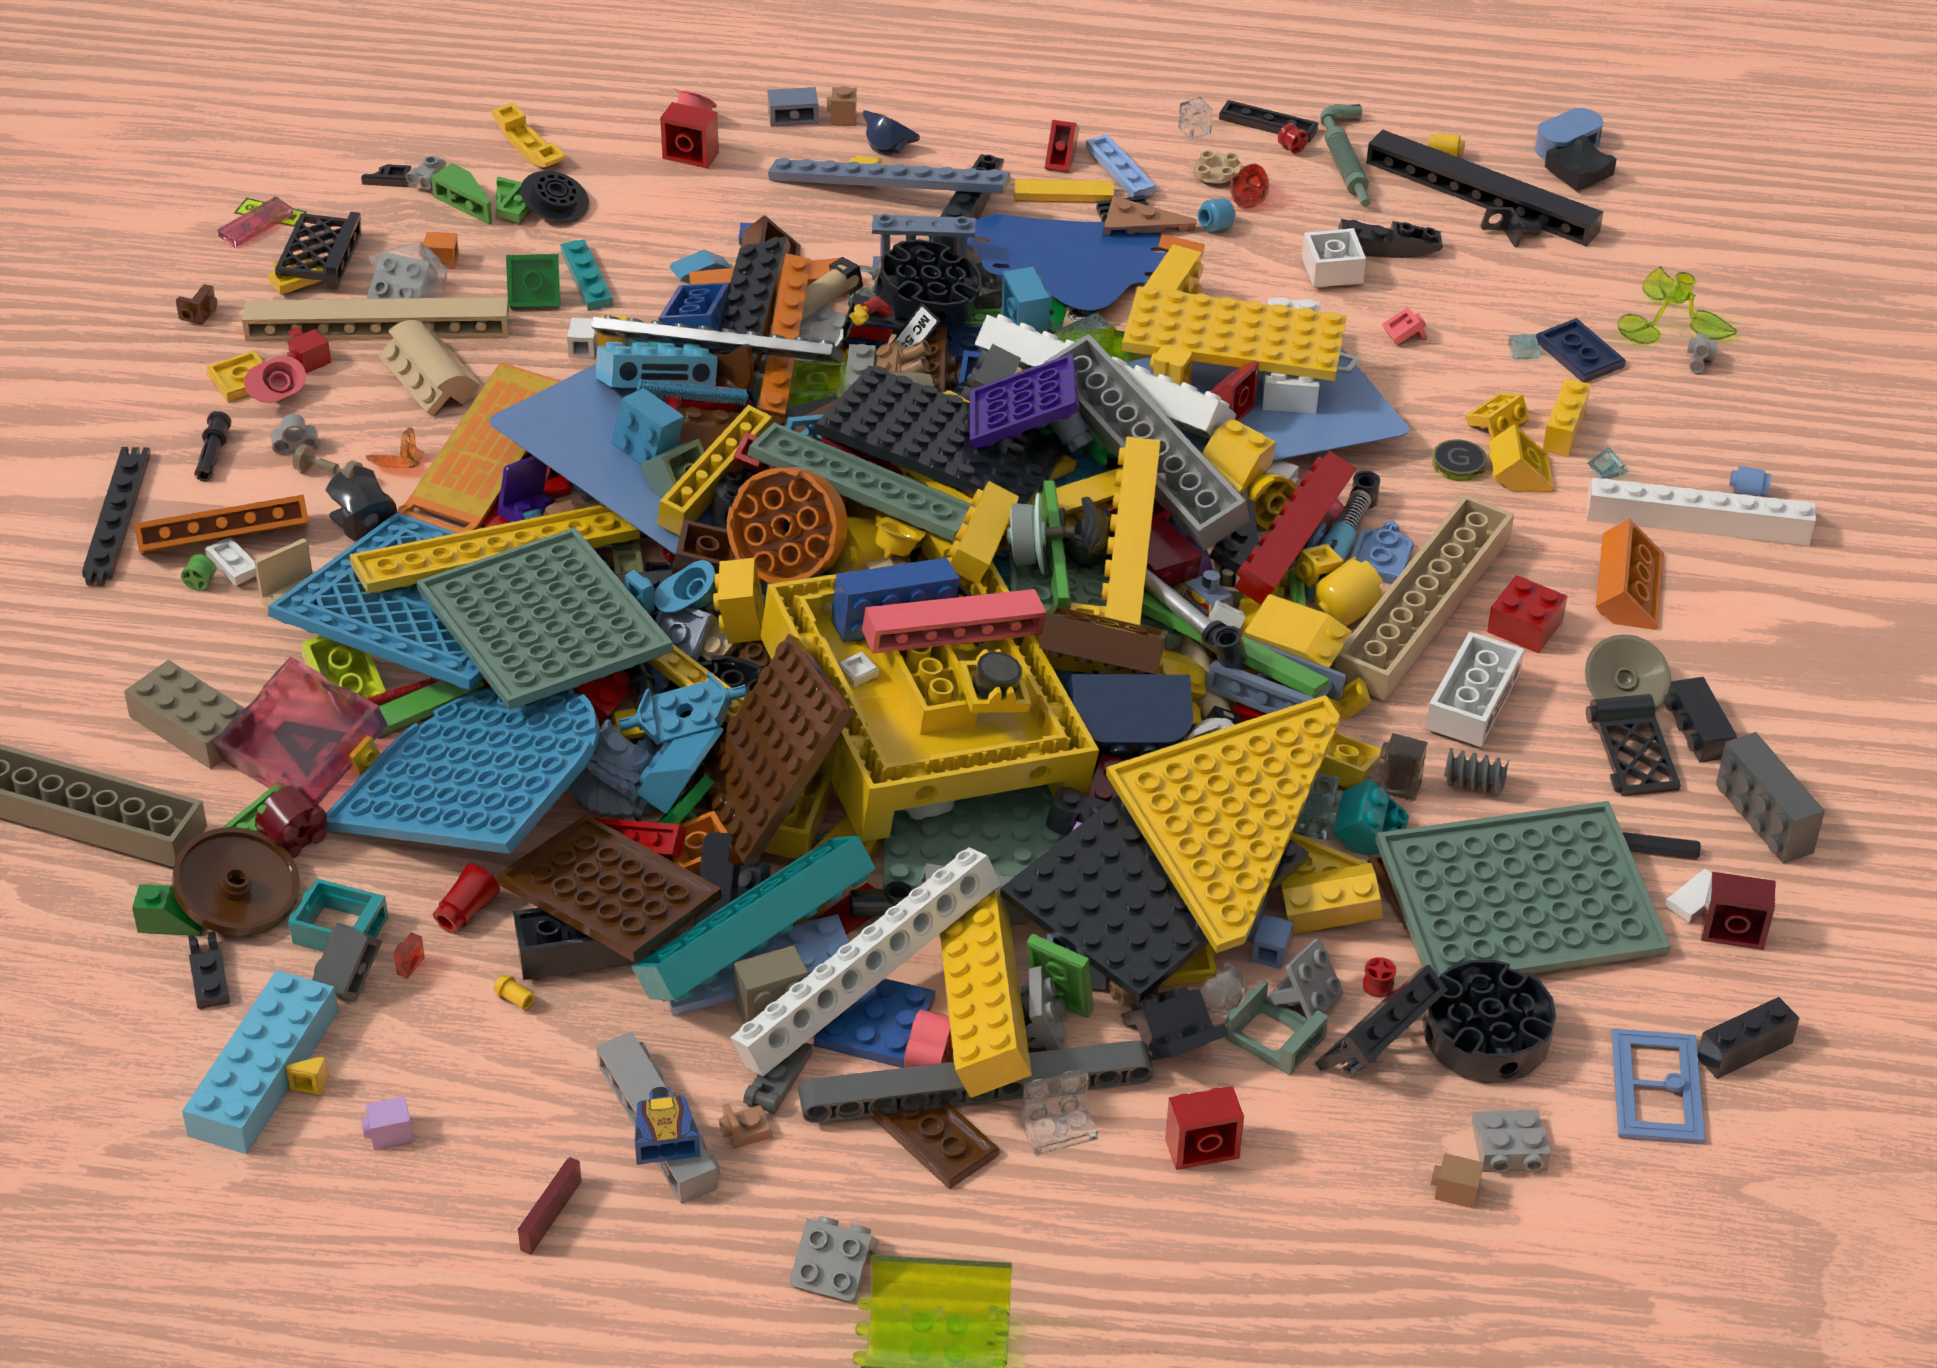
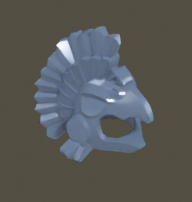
M606 719L599 730V739L594 754L586 765L585 770L577 776L568 789H570L571 797L578 799L579 806H586L589 812L597 811L600 817L609 815L613 819L619 816L625 818L634 815L640 818L645 812L651 813L655 807L636 794L642 785L638 781L639 777L656 755L655 747L646 735H642L641 741L639 740L637 745L633 744L620 734L618 726H611V721Z

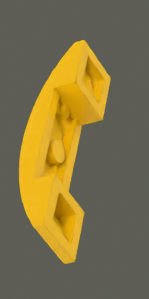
M513 102L492 110V115L506 138L531 163L540 167H547L566 159V154L553 142L547 144L526 123V115Z

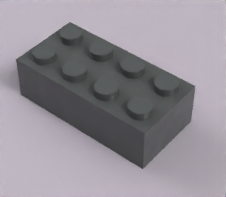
M1757 732L1725 742L1716 779L1718 790L1734 805L1735 810L1751 825L1752 830L1768 845L1769 850L1783 864L1813 854L1825 810Z

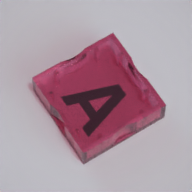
M290 656L266 682L257 697L236 715L212 743L223 762L270 789L275 785L281 789L293 785L295 789H299L300 786L319 804L353 766L349 758L350 753L367 735L375 741L388 724L378 705L348 688L330 682L320 672Z

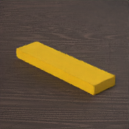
M1015 179L1014 200L1096 202L1111 200L1114 196V181Z

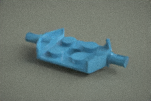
M707 672L709 680L654 696H652L649 689H646L637 709L638 713L630 717L618 719V724L621 732L639 727L640 731L644 730L656 744L722 726L729 706L732 705V700L746 696L748 693L747 687L743 684L731 689L724 688L710 672ZM692 711L688 717H680L683 712Z

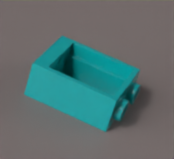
M317 878L311 888L305 891L298 909L291 913L288 920V928L291 931L293 944L325 951L327 938L332 929L313 925L322 909L327 907L359 916L353 927L376 938L388 919L386 897Z

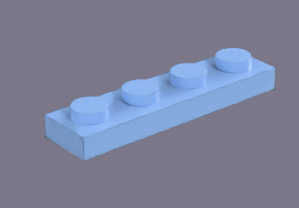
M1108 134L1086 140V149L1130 197L1155 194L1156 185Z

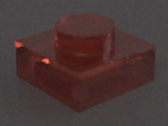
M411 932L404 942L399 943L395 948L393 958L397 975L408 979L425 958L422 936Z

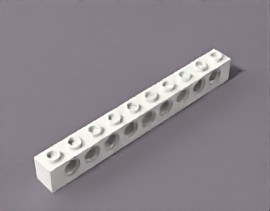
M969 847L959 852L955 859L942 869L934 872L930 879L913 889L896 906L889 908L872 925L865 927L861 934L848 944L840 947L837 953L827 961L816 966L812 973L802 981L791 986L787 993L777 1001L766 1006L765 1010L757 1017L742 1025L740 1030L730 1038L745 1067L761 1076L766 1075L1001 884L988 856Z

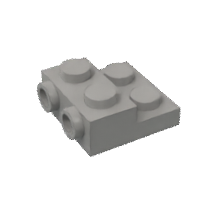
M1538 1110L1473 1112L1472 1125L1479 1161L1484 1162L1482 1172H1535L1548 1170L1551 1151L1546 1128L1541 1125Z

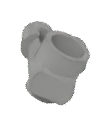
M436 156L425 157L423 159L424 163L417 168L411 169L406 174L407 182L411 185L419 184L427 190L432 187L431 177L446 167L445 160Z
M1697 334L1696 338L1691 337L1687 353L1692 354L1690 359V369L1692 372H1702L1705 367L1704 360L1713 361L1718 341L1708 339V336L1705 334Z

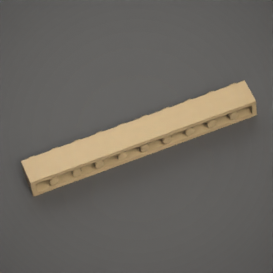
M508 297L245 301L242 316L245 341L290 340L292 337L288 334V331L299 328L303 334L316 329L326 340L393 339V336L388 331L398 323L406 320L422 322L430 327L439 338L508 337L510 322Z

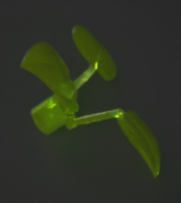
M1662 266L1652 271L1642 285L1643 292L1651 299L1665 300L1654 319L1648 322L1640 315L1626 314L1621 316L1617 322L1618 330L1627 339L1639 344H1651L1656 342L1660 336L1659 330L1653 326L1656 325L1669 303L1683 304L1689 300V316L1693 319L1690 322V327L1696 334H1705L1710 340H1719L1737 333L1734 327L1711 312L1704 310L1694 312V298L1696 295L1691 293L1696 282L1694 276L1686 272H1679L1673 280L1667 275Z

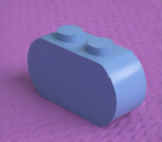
M1574 108L1540 123L1537 130L1535 152L1542 159L1546 160L1547 150L1564 148L1583 135L1590 139L1595 148L1599 147L1603 127L1602 117L1589 109Z

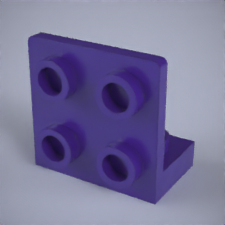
M532 456L504 467L498 515L510 523L525 520L523 513L540 509L541 516H543L545 508L557 502L551 496L543 493L547 471L545 463Z

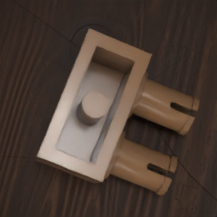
M925 339L907 348L903 347L899 340L890 344H884L876 349L874 366L883 367L887 372L927 373L930 367L925 357L931 355L930 345Z

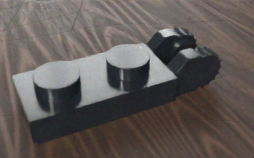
M215 931L208 932L207 939L211 951L203 953L198 952L199 943L196 936H188L191 951L189 960L197 1008L230 1003L221 949H218Z

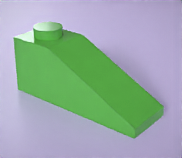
M451 163L431 177L434 198L487 224L492 223L491 202L471 172Z

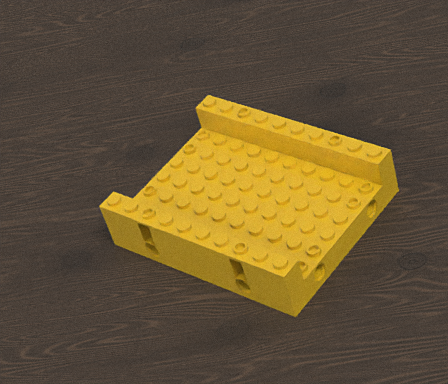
M992 561L980 583H974L957 574L960 578L959 582L973 596L1009 592ZM836 574L768 584L760 637L771 660L775 656L777 646L786 639L788 634L799 638L853 711L852 717L823 759L822 764L857 836H859L862 842L890 837L894 811L1045 784H1047L1053 796H1055L1058 788L1063 786L1076 789L1087 797L1099 749L1046 655L1039 648V643L1034 635L985 641L982 645L979 644L978 647H975L973 643L948 644L937 647L930 646L928 648H912L910 650H894L892 652L872 654L866 639L843 642L831 622ZM984 649H988V652H995L996 649H1000L1002 653L1012 656L1022 667V676L1032 703L1029 712L971 713L957 670L959 661H976L977 656ZM863 652L879 668V677L853 687L846 680L838 662Z

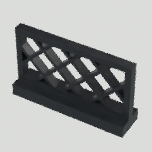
M350 212L348 218L301 213L277 263L275 275L326 281L327 289L337 290L362 234L361 213ZM305 223L316 224V225L307 227V226L305 225ZM334 226L340 227V228L335 229V230H332V229H331V227H334ZM322 230L325 232V233L320 234V235H316V234H315V233H317V232H319V231H322ZM305 236L309 237V239L303 241L299 239ZM330 239L334 240V242L328 244L324 242ZM315 244L319 246L313 249L309 248L310 246ZM298 250H302V251H303L302 253H299V254H296V255H294V254L292 253V252H295V251H298ZM323 253H327V254H328L327 256H324V257H321V258H320L319 256H317V255H320V254H323ZM309 258H311V259L313 260V261H310V262H307V263H303V262H302L303 260H306V259H309ZM292 264H295V265H296V267H293V268H291V267H286V266H289V265H292ZM319 266L323 269L322 271L311 270Z
M1429 964L1421 967L1401 987L1392 991L1323 1054L1315 1064L1320 1070H1323L1353 1057H1356L1362 1066L1370 1063L1448 989Z

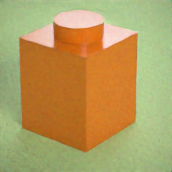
M427 232L424 242H420L419 245L420 257H423L425 261H429L434 268L455 269L459 257L457 233Z

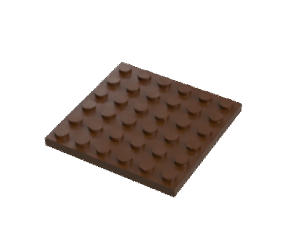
M788 634L786 639L779 643L775 650V656L769 665L762 669L757 684L744 697L742 707L737 715L729 720L726 732L720 741L713 745L711 755L706 763L699 767L693 781L695 784L706 774L714 782L702 797L711 811L714 810L727 832L732 833L731 844L741 861L751 867H754L853 715V711L799 638Z

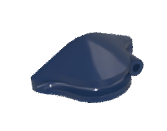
M863 111V117L867 122L866 135L868 144L876 153L887 155L895 152L900 154L905 145L920 140L918 133L899 122L878 113Z

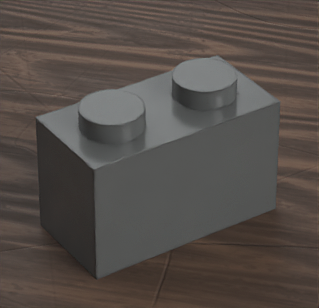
M336 923L335 928L328 935L327 946L322 958L315 965L312 980L334 986L335 994L341 997L357 1000L382 940L354 927Z

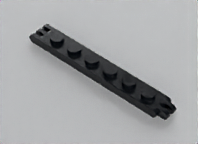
M121 447L82 569V576L85 578L86 585L93 586L95 578H97V585L104 586L107 578H113L150 459V447H143L141 454L139 447H132L130 454L128 447Z

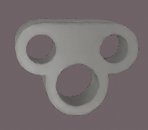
M298 414L285 416L281 421V428H276L271 433L272 449L277 454L295 453L301 444L310 445L314 450L319 446L317 429L312 425H305L304 418Z

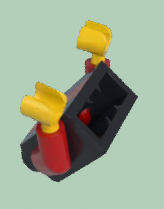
M854 294L842 326L844 351L839 349L843 352L841 364H834L840 370H845L849 344L875 345L876 348H879L884 344H888L891 334L897 335L907 321L895 319L894 306L879 296L870 298Z

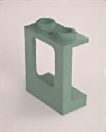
M1264 980L1256 989L1252 988L1247 993L1243 1003L1238 1008L1234 1007L1228 1013L1225 1023L1227 1024L1229 1036H1226V1039L1290 1076L1325 1039L1329 1016L1317 1010L1307 1020V1018L1283 1004L1273 1005L1271 998L1267 996L1269 982ZM1264 1013L1289 1027L1295 1033L1280 1049L1271 1050L1242 1033V1030L1257 1014Z

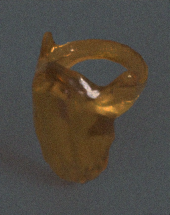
M408 427L402 434L400 455L374 454L366 455V459L377 466L388 469L414 468L420 465L421 462L418 460L422 459L425 453L417 449L414 430Z

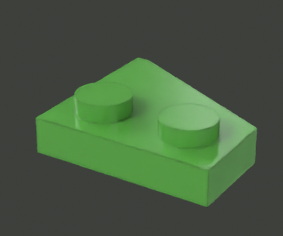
M498 176L496 178L497 217L520 223L530 210L521 197L520 188L522 182Z

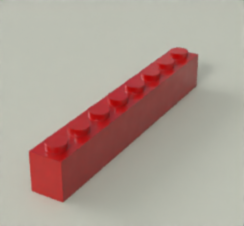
M1330 450L1324 459L1318 456L1310 471L1306 473L1279 512V515L1275 517L1268 529L1272 532L1266 530L1257 543L1261 548L1256 545L1247 557L1250 563L1245 560L1237 571L1236 575L1240 579L1234 588L1262 605L1266 597L1275 590L1357 468Z

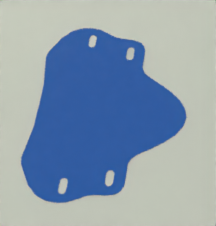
M995 214L976 219L975 237L967 238V244L978 254L982 266L989 273L1003 275L1004 271L1034 267L1037 275L1043 278L1046 292L1049 291L1051 296L1066 305L1087 311L1109 306L1132 284L1147 283L1150 276H1146L1144 273L1154 272L1167 254V252L1151 251V248H1160L1158 247L1162 235L1160 232L1126 234L1125 230H1111L1110 235H1104L1102 233L1105 222L1035 219L1006 214ZM973 238H988L991 241L977 242ZM1007 264L1010 268H995L992 265Z

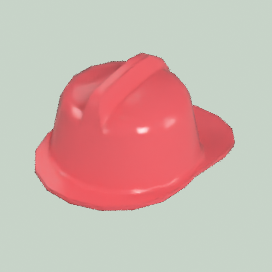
M673 88V90L679 93L677 102L679 104L707 110L717 107L714 101L703 95Z
M279 356L248 370L244 378V385L252 398L259 402L273 403L287 399L301 390L306 382V372L298 360L290 356Z

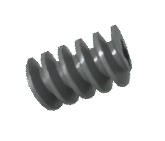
M1450 748L1444 776H1446L1448 786H1452L1455 780L1458 779L1459 788L1464 789L1467 782L1470 781L1471 790L1476 791L1481 783L1483 793H1488L1490 788L1494 786L1495 795L1499 796L1505 786L1509 760L1504 767H1502L1499 757L1495 759L1492 765L1489 762L1488 755H1485L1481 762H1478L1477 753H1472L1469 760H1466L1464 750H1461L1456 758L1454 757L1453 748Z

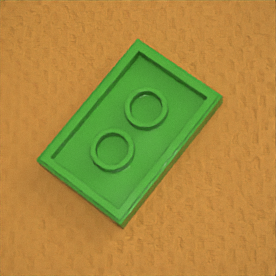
M1031 934L1027 941L1030 968L1042 966L1047 978L1052 977L1056 988V995L1058 998H1063L1066 1009L1089 1018L1094 1011L1089 958L1035 934Z

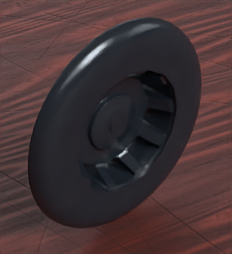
M539 171L527 176L521 184L520 192L525 205L533 213L546 220L571 222L582 217L588 210L589 197L585 189L576 180L565 174L554 171Z

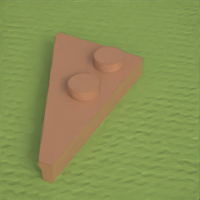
M1113 196L1102 234L1110 235L1111 230H1125L1126 234H1134L1136 232L1156 233L1163 232L1165 227H1177L1178 231L1195 230L1197 219Z

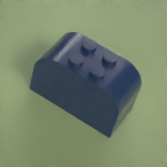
M1071 674L1065 687V691L1099 749L1096 763H1099L1102 754L1129 760L1181 743L1192 726L1193 705L1190 675Z

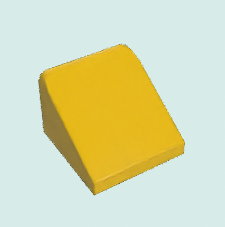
M325 1057L288 1064L286 1067L290 1090L316 1095L322 1094L329 1077Z

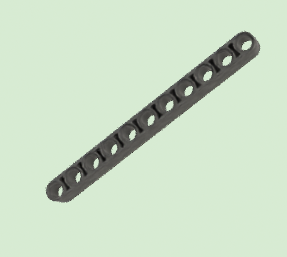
M1126 1041L1029 1053L1031 1076L970 1098L958 1077L954 1062L813 1078L802 1082L798 1087V1093L804 1120L811 1123L874 1116V1110L878 1109L885 1115L898 1112L897 1101L899 1099L901 1110L911 1112L917 1111L919 1104H923V1110L942 1108L940 1104L942 1098L952 1106L1136 1085L1149 1081L1155 1073L1147 1044L1143 1041Z

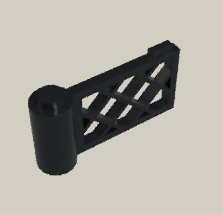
M1651 694L1591 700L1590 706L1586 707L1587 722L1592 723L1593 727L1598 729L1614 773L1610 774L1614 791H1620L1621 796L1678 791L1681 786L1655 716V703ZM1650 727L1653 735L1648 739L1637 733L1636 730ZM1618 731L1624 734L1625 737L1620 742L1609 736L1608 732ZM1630 738L1644 745L1640 751L1626 745ZM1650 748L1659 753L1661 758L1656 761L1644 755V753ZM1621 751L1634 759L1630 764L1619 760L1617 754ZM1638 761L1652 768L1648 774L1634 768ZM1656 771H1659L1668 776L1670 781L1660 782L1652 776ZM1630 774L1642 782L1637 785L1627 786L1625 777Z

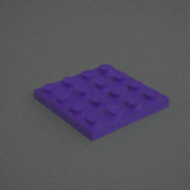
M1073 353L970 390V442L973 448L990 447L1004 438L1018 437L1024 431L1032 428H1043L1049 422L1057 419H1068L1079 412L1077 362Z

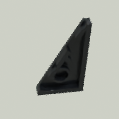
M1250 499L1246 500L1250 522L1217 542L1209 555V558L1236 573L1245 560L1250 563L1247 557L1256 545L1259 546L1257 544L1258 534L1254 501Z

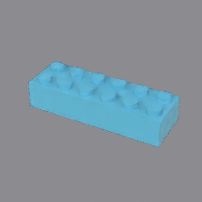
M279 970L275 971L182 1110L188 1137L248 1154L289 1090L286 1072L287 1065L308 1060L338 1014L334 986Z

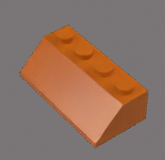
M1631 519L1603 533L1596 608L1602 616H1606L1613 624L1654 630L1658 628L1664 553Z

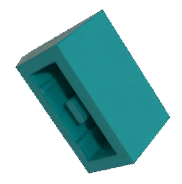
M1369 778L1343 791L1333 834L1351 852L1371 856L1380 853L1375 841L1377 833L1406 829L1409 815L1387 795L1383 788L1379 787Z

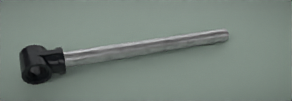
M1107 554L1105 556L1109 560H1112V554ZM1146 568L1144 589L1201 634L1202 643L1217 655L1218 662L1222 666L1233 668L1245 662L1247 652L1239 628L1227 626L1219 620H1210Z

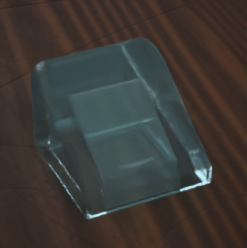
M1609 446L1587 463L1600 479H1612L1629 472L1623 461Z

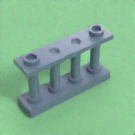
M873 215L872 234H880V256H873L872 280L876 278L882 255L890 250V235H906V241L916 240V236H932V241L942 243V236L957 237V255L960 257L963 254L967 256V238L975 237L976 218L964 216Z
M1253 639L1250 640L1329 678L1327 688L1311 697L1295 691V689L1285 684L1282 686L1269 681L1270 677L1261 672L1253 675L1242 671L1244 666L1249 667L1243 663L1237 667L1227 668L1215 660L1210 665L1207 691L1267 714L1324 695L1340 701L1346 678L1344 673Z

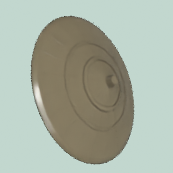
M1627 634L1608 637L1592 649L1586 661V683L1595 699L1651 694L1656 710L1664 702L1665 695L1668 694L1671 682L1668 663L1657 647L1641 637Z

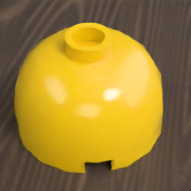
M1267 473L1258 476L1248 486L1247 499L1254 501L1256 523L1268 529L1275 517L1279 515L1287 500H1289L1297 484L1278 473Z

